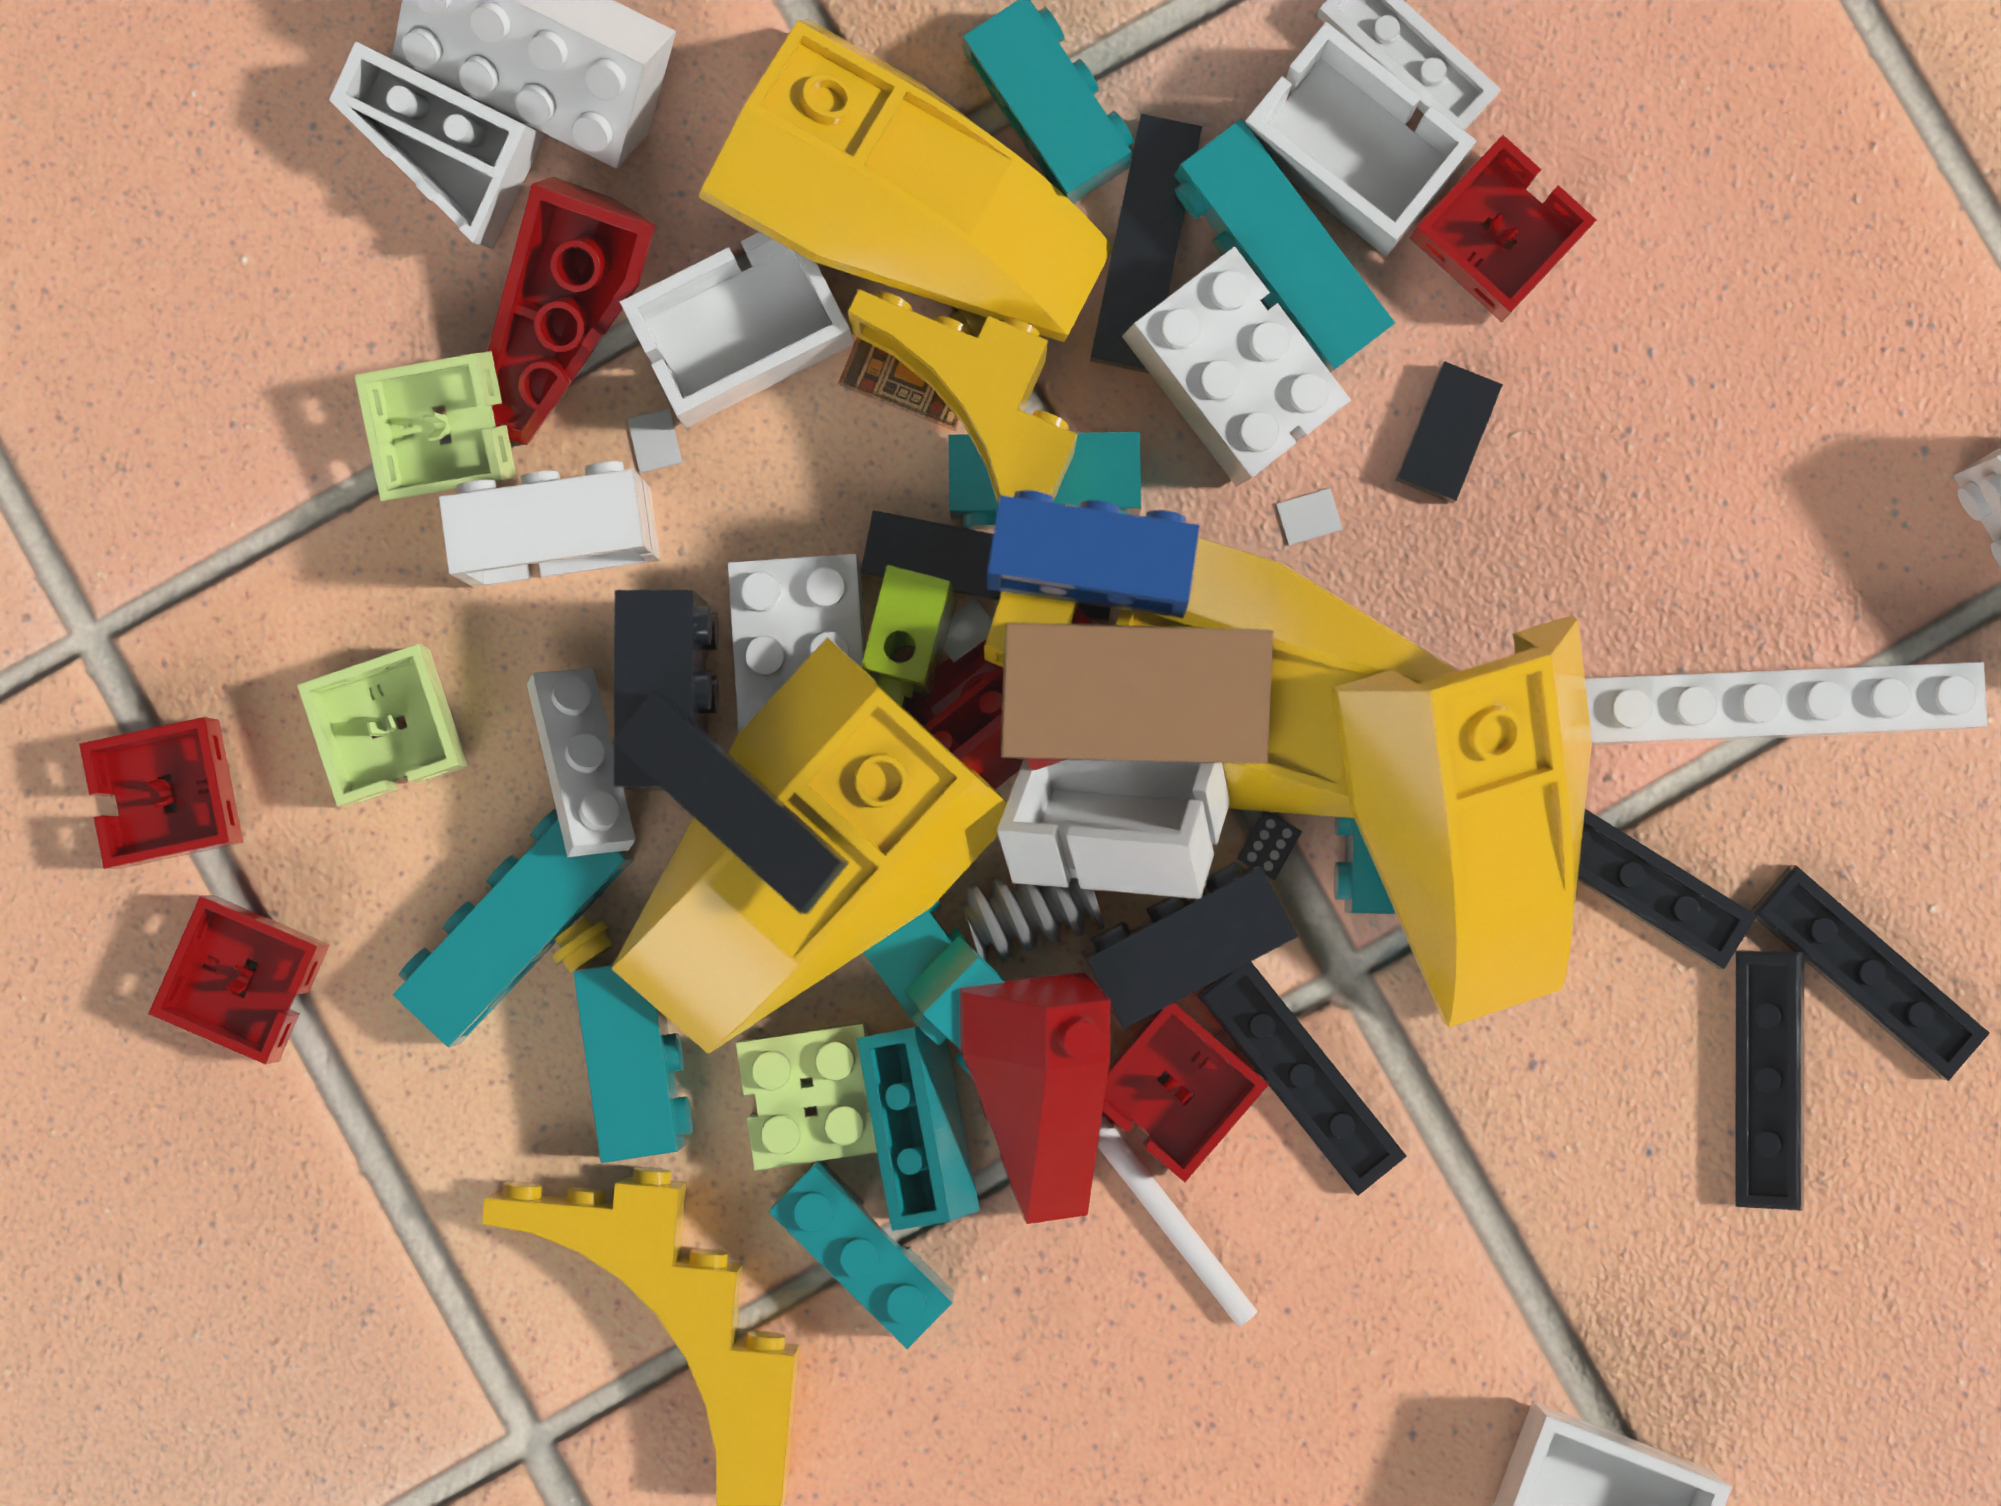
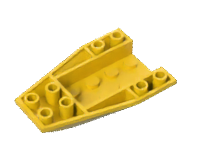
M809 19L797 20L743 106L698 196L701 200L813 262L986 318L991 316L1003 322L1005 318H1016L1035 327L1040 335L1064 342L1068 337L1113 249L1111 243L1079 208L1017 154L919 81Z
M1198 537L1190 599L1184 618L1120 609L1116 625L1270 629L1273 631L1268 763H1222L1230 799L1228 809L1354 818L1350 808L1332 687L1391 669L1417 684L1460 671L1282 562Z
M1572 615L1514 632V655L1417 684L1391 669L1332 687L1352 814L1441 1019L1448 1027L1563 990L1570 955L1592 744L1578 618Z
M829 637L823 640L743 727L728 753L850 863L808 914H799L693 817L611 968L708 1054L931 908L998 836L997 829L1008 802L972 768H967L877 685L875 679Z

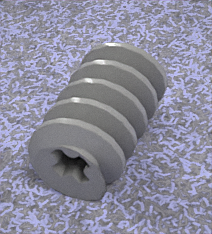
M996 877L992 879V894L989 899L983 895L976 884L968 886L967 905L964 908L977 953L986 962L988 945L990 944L994 946L1003 959L1009 958L1011 956L1012 937H1017L1028 952L1034 950L1036 947V930L1039 929L1043 931L1052 944L1058 943L1060 941L1062 922H1066L1077 937L1084 934L1085 915L1088 914L1092 916L1101 929H1104L1094 890L1080 889L1078 878H1071L1068 887L1016 883V890L1011 892L1002 878Z

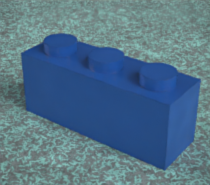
M1032 490L1016 491L1014 497L1000 495L988 568L987 589L1184 618L1190 599L1200 525L1185 523L1186 518L1183 515L1166 510H1151L1146 512V517L1119 513L1120 508L1117 505L1099 500H1085L1080 503V507L1053 503L1054 498L1052 496Z

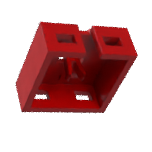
M1504 135L1491 146L1420 222L1410 237L1418 247L1501 323L1597 221L1559 185L1556 186L1543 203L1533 196L1527 188L1542 169ZM1489 218L1491 220L1490 227L1486 231L1481 225ZM1512 239L1516 244L1508 251L1502 244Z
M201 717L79 743L89 795L103 797L115 795L119 816L101 815L93 817L104 869H123L244 843L218 719ZM171 775L172 783L160 779V777ZM176 803L177 812L167 814L165 805Z
M200 895L148 1014L265 1065L279 1062L300 1015L299 1012L290 1009L296 995L310 992L330 944L216 895ZM248 959L259 963L256 971L245 967ZM247 990L244 997L237 995L240 992Z
M1172 1003L1157 1011L1109 1066L1103 1112L1127 1133L1134 1126L1132 1121L1146 1131L1149 1136L1142 1142L1144 1148L1185 1183L1269 1084L1178 1005ZM1166 1071L1172 1077L1162 1085L1157 1079ZM1192 1093V1098L1185 1105V1101L1191 1096Z

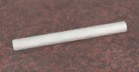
M1102 1113L1098 1141L1099 1150L1237 1327L1248 1322L1257 1313V1309Z

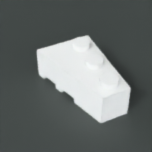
M355 41L329 101L387 158H390L430 201H433L460 227L459 230L472 243L494 249L545 135Z

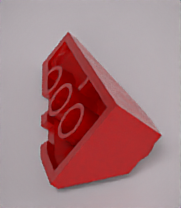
M556 177L535 182L531 185L487 352L492 351L502 401L500 404L492 405L496 427L507 425L509 440L524 445L530 444L618 317L623 309L620 301L632 296L638 288L656 224L613 197Z
M1085 972L959 988L960 1051L966 1067L972 1075L980 1097V1105L992 1129L1000 1151L1002 1164L1026 1224L1087 1216L1110 1064V999Z

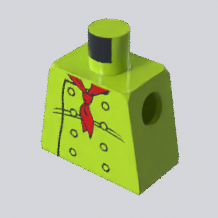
M887 565L862 662V669L875 679L877 685L908 712L913 691L930 695L957 599L951 582L948 580ZM903 647L915 649L914 655L909 661L904 663L892 661L893 655L898 649Z

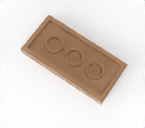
M1005 622L1001 756L1010 758L1267 764L1273 631L1270 629Z

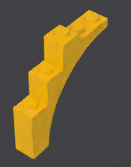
M858 289L848 311L851 334L897 358L936 391L964 425L987 468L997 505L1000 495L1014 497V493L1020 490L1046 493L1055 499L1074 456L1077 433L1069 431V425L1063 419L1049 412L1036 410L1032 415L1024 412L1046 362L1048 340L1039 337V331L1022 320L1005 318L1003 322L991 316L987 317L979 337L976 338L971 336L970 330L957 320L946 316H936L932 320L911 311V305L894 294L878 291L874 296ZM1001 591V597L985 643L984 660L1003 667L1005 622L1070 624L1079 603Z
M633 1168L632 1177L624 1176L615 1183L613 1201L605 1200V1190L588 1187L567 1188V1197L542 1195V1185L529 1182H505L503 1191H495L485 1197L482 1224L532 1233L579 1252L620 1279L657 1315L686 1358L706 1406L716 1454V1506H784L787 1497L800 1345L785 1344L784 1334L770 1331H751L747 1333V1340L737 1339L743 1263L728 1262V1252L713 1249L690 1250L689 1258H680L687 1182L671 1180L672 1171L669 1169Z

